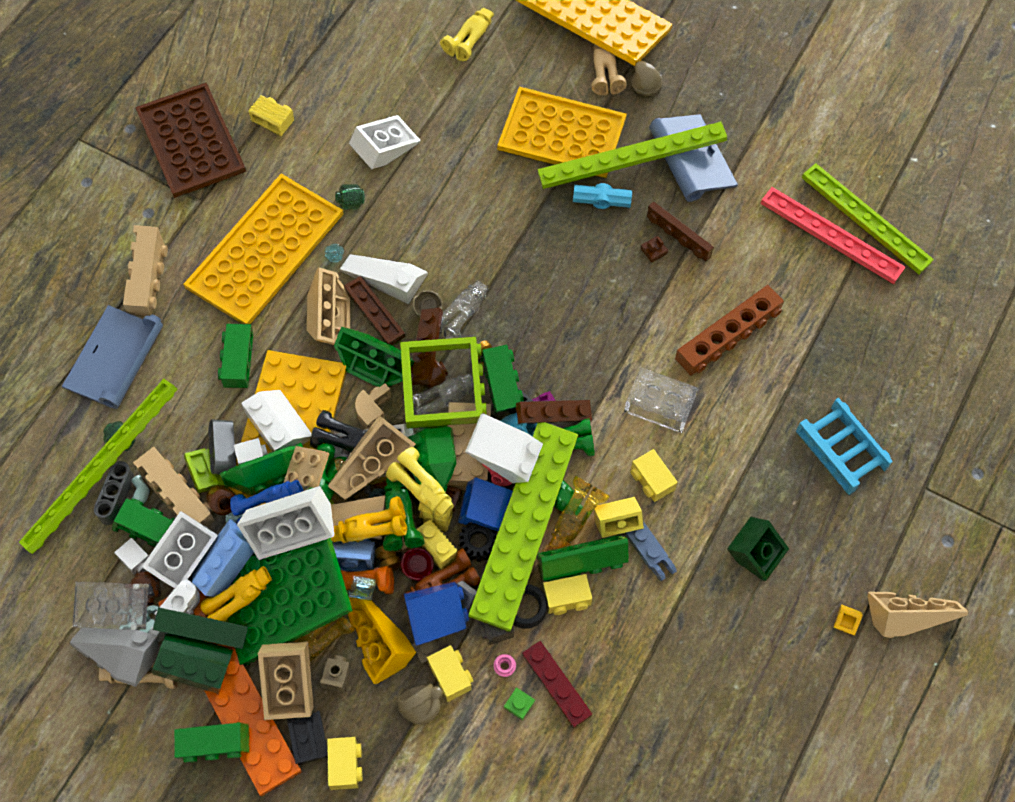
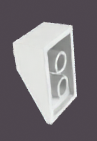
M397 115L357 126L349 144L371 169L387 165L418 145L421 140Z
M481 414L465 452L511 483H521L529 481L543 443L526 432L488 415Z

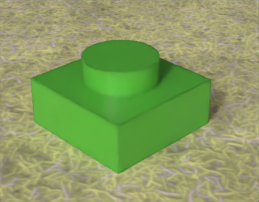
M516 687L505 703L504 709L523 721L535 703V699Z

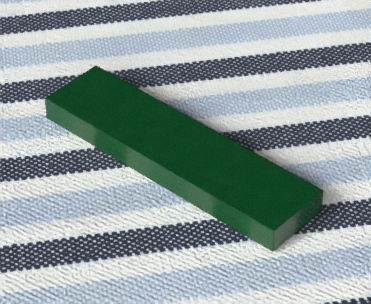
M158 607L152 630L243 649L248 626Z

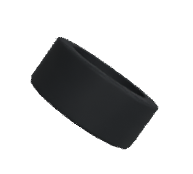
M527 584L524 594L534 596L537 599L539 610L534 617L529 619L521 618L516 614L513 625L523 629L538 626L543 621L547 612V599L544 593L538 587Z

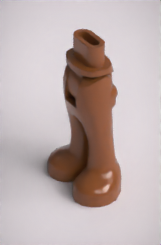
M461 548L457 551L455 560L450 565L424 577L414 585L415 589L411 586V590L406 593L443 585L442 581L466 570L464 574L447 583L456 582L457 584L463 581L469 586L476 587L479 586L481 580L474 567L471 566L466 552Z

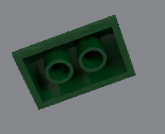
M166 633L153 666L152 674L219 694L233 650L202 640Z

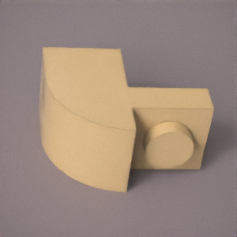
M386 384L375 387L369 395L363 389L356 398L355 408L357 417L365 429H369L378 416L385 419L384 412L379 407L391 399L390 388Z

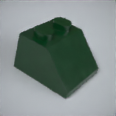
M750 517L727 550L738 564L761 580L767 581L789 548L770 521Z

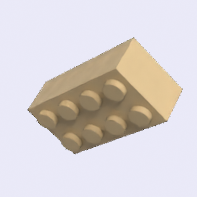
M449 402V413L476 411L475 403ZM486 404L487 415L490 417L491 404ZM477 423L448 425L453 430L457 462L452 477L447 484L448 486L466 490L467 483L475 477L488 482V469L465 452Z

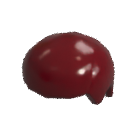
M412 548L404 553L400 565L402 573L408 579L420 581L432 573L434 561L432 555L426 549Z

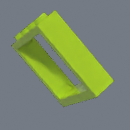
M476 337L400 342L407 429L475 424L478 422L481 414L487 415L486 403L481 401V396H485L484 383H480L479 376H483V365L478 363V356L482 355L481 344H477ZM470 349L476 411L414 415L410 353Z

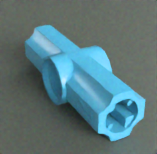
M605 183L597 184L595 187L574 185L573 202L593 204L599 209H606L610 206L631 207L632 190L614 189Z

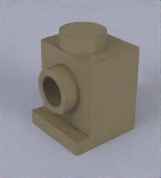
M334 655L333 659L327 658L320 681L323 689L345 692L351 669L350 663L346 662L347 658L339 655ZM333 668L340 669L337 674H332L331 672Z

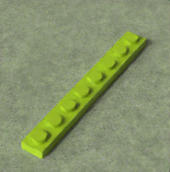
M815 163L803 173L802 179L917 274L920 275L932 264L934 260L818 164Z

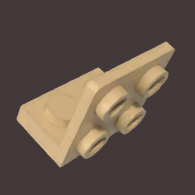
M296 446L283 483L298 480L304 491L311 487H318L329 453Z

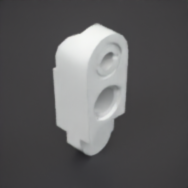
M188 579L183 580L160 607L193 614V610L200 601V593L196 585ZM152 626L149 634L157 636L158 642L164 639L166 633L152 630Z

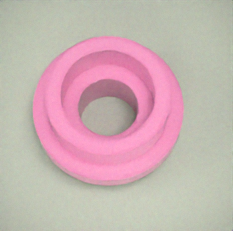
M500 655L494 661V671L501 677L511 676L516 669V662L510 655ZM502 663H507L509 668L503 670L500 666Z

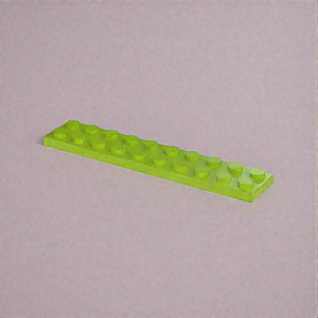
M546 422L537 423L533 437L543 443L529 481L516 482L468 615L470 618L509 632L512 629L578 434Z

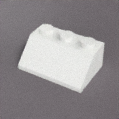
M281 390L258 392L242 402L245 414L272 452L289 446H295L299 443L304 445L310 441L312 433Z
M180 511L142 565V568L175 589L183 580L190 577L218 535Z

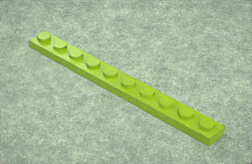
M717 122L538 169V175L542 188L546 189L727 141V134L722 122Z
M163 378L25 534L19 543L28 552L33 554L42 547L47 537L57 530L59 524L66 516L72 513L76 504L87 496L91 487L101 480L106 470L116 463L120 454L130 447L135 437L145 430L150 420L156 417L165 403L173 398L174 393L178 390L173 384Z

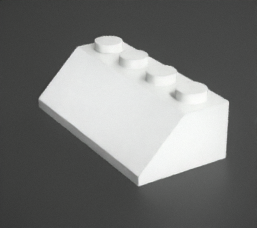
M320 486L247 509L237 523L238 528L259 560L334 536L331 504Z

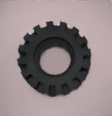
M468 523L466 527L463 526L462 532L459 534L460 549L463 548L472 561L474 558L477 559V562H480L482 558L484 561L488 560L498 533L495 530L475 523ZM481 533L485 535L487 542L483 547H474L471 544L470 539L474 534Z

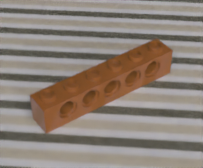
M766 285L677 350L675 360L690 376L696 372H702L708 363L717 361L723 352L732 350L741 339L746 340L756 328L761 329L771 317L776 318L782 312L781 308L784 300L769 285ZM712 341H718L720 344H715ZM697 352H703L705 355H699Z

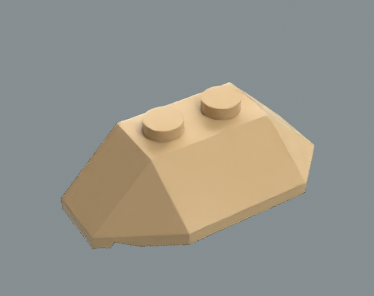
M319 267L316 270L307 295L306 331L316 341L334 345L341 327L350 329V297L344 285L338 279L337 272Z

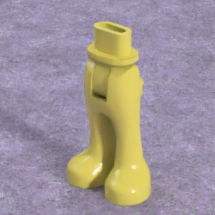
M485 8L476 11L463 24L454 38L447 35L441 39L440 45L442 49L452 57L456 54V58L460 61L468 60L472 54L471 49L490 25L491 18L494 16L493 12Z
M410 447L397 457L400 463L393 462L389 466L386 477L392 482H401L423 505L443 518L454 507V504L449 500L450 497L442 486L417 462L420 456L419 452L414 447ZM402 465L420 480V485L411 478Z

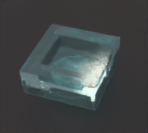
M354 576L349 597L371 601L376 580Z

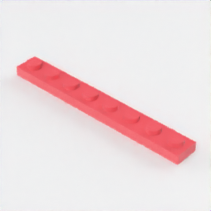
M771 187L761 200L763 206L892 284L897 281L905 269V266L774 187Z

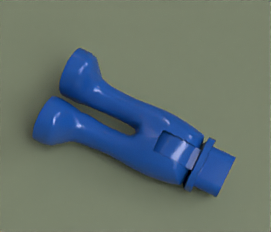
M295 480L271 486L248 498L242 494L232 496L230 500L231 511L234 516H238L247 509L259 504L269 503L303 492L304 490L300 482Z

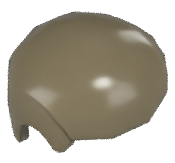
M423 290L413 298L412 309L419 318L422 309L440 307L443 310V301L440 295L432 290Z

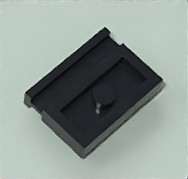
M320 711L312 713L311 717L287 718L295 764L300 765L321 758H328V747Z

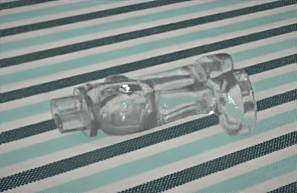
M476 281L473 285L470 284L467 289L461 291L451 305L443 312L439 334L444 331L446 339L462 338L461 327L477 311L482 300L485 299V294L489 288L480 281ZM458 311H461L460 314H458V316L450 324L447 325L451 318Z
M470 374L463 377L459 375L457 378L447 379L429 390L413 394L414 415L433 414L440 409L448 407L449 402H458L466 394H470V390L474 389L472 376ZM436 397H440L439 399L420 407V405H423L427 401Z

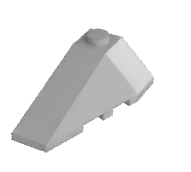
M82 626L70 641L72 647L85 657L94 660L99 668L107 670L112 678L135 687L154 664L159 652L157 636L134 629Z

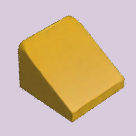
M841 604L834 628L855 636L863 616L862 612Z

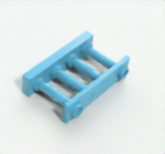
M837 398L831 407L833 412L814 424L810 423L807 419L799 423L796 432L846 493L850 495L858 488L860 484L859 478L877 466L886 471L893 461L889 453L879 446L850 412L849 406ZM837 418L845 424L846 427L827 440L823 439L818 433L820 429ZM850 434H853L860 442L841 456L836 455L831 448ZM866 449L873 459L856 471H850L846 467L845 462Z

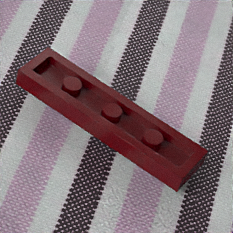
M541 640L522 652V656L573 729L592 716V712Z

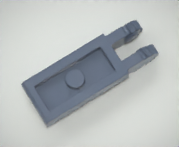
M643 522V529L626 532V537L647 567L654 572L660 581H663L666 577L658 564L663 563L671 574L677 572L676 567Z

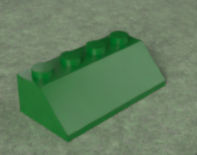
M621 535L537 553L536 559L541 580L549 582L559 580L565 576H578L589 571V574H596L602 572V568L609 566L610 569L621 568L623 563L629 562L628 539Z

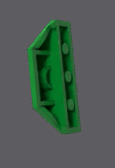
M341 327L334 347L338 351L343 365L346 366V372L377 387L383 384L390 387L403 381L400 349L368 334ZM410 358L411 367H412V365H413V363H414V360H413L412 358Z
M449 426L423 427L415 431L408 438L416 444L414 448L420 455L417 461L419 465L446 492V485L450 481L457 464L453 430ZM412 473L416 483L420 485V480Z
M301 443L289 446L219 474L225 486L252 496L271 486L282 484L295 447L303 446Z

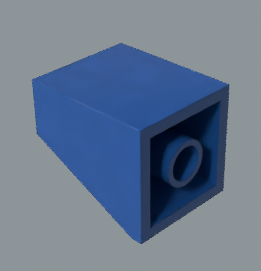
M456 582L404 594L415 645H420L467 628L466 622L469 621L466 608L462 609L461 600H464L462 587H458Z

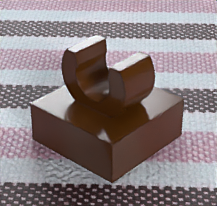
M658 236L641 244L640 249L651 263L668 254V249Z

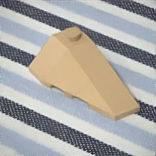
M378 416L330 481L328 487L346 499L378 476L384 474L393 462L400 463L397 457L403 451L414 447L416 444L384 418Z
M868 592L867 595L873 626L882 636L887 638L906 636L968 615V610L959 602L929 598L928 601L916 598V595H908V598L896 597L894 592Z

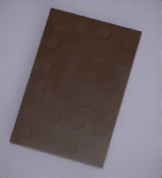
M207 82L135 107L174 198L246 172L245 165Z

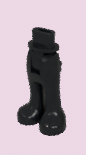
M323 410L317 418V427L313 428L310 447L317 448L319 445L327 443L352 452L367 431L335 420L329 411ZM322 429L340 432L347 435V438L331 434Z

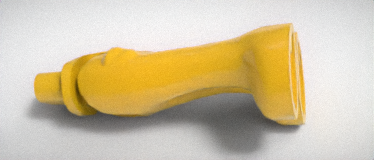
M399 496L392 498L389 508L384 511L360 514L346 519L345 522L339 521L338 525L333 526L334 536L331 538L332 542H359L382 535H406V513L401 498ZM387 522V523H384V524H381V525L372 526V525H374V524Z
M262 566L258 570H252L249 574L241 576L234 584L215 597L205 598L201 602L202 612L208 615L207 618L228 622V618L250 604L260 595L261 590L267 588L266 584L272 580L267 568ZM234 598L230 603H228L227 605H225L224 607H222V606H223L225 603H227L230 599Z

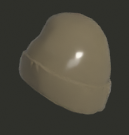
M638 61L635 64L636 72L631 78L632 89L637 94L645 97L657 95L663 86V78L660 72L651 64Z
M432 683L413 687L398 697V710L411 723L419 725L429 723L435 719L440 711V698L443 691L440 687H433Z

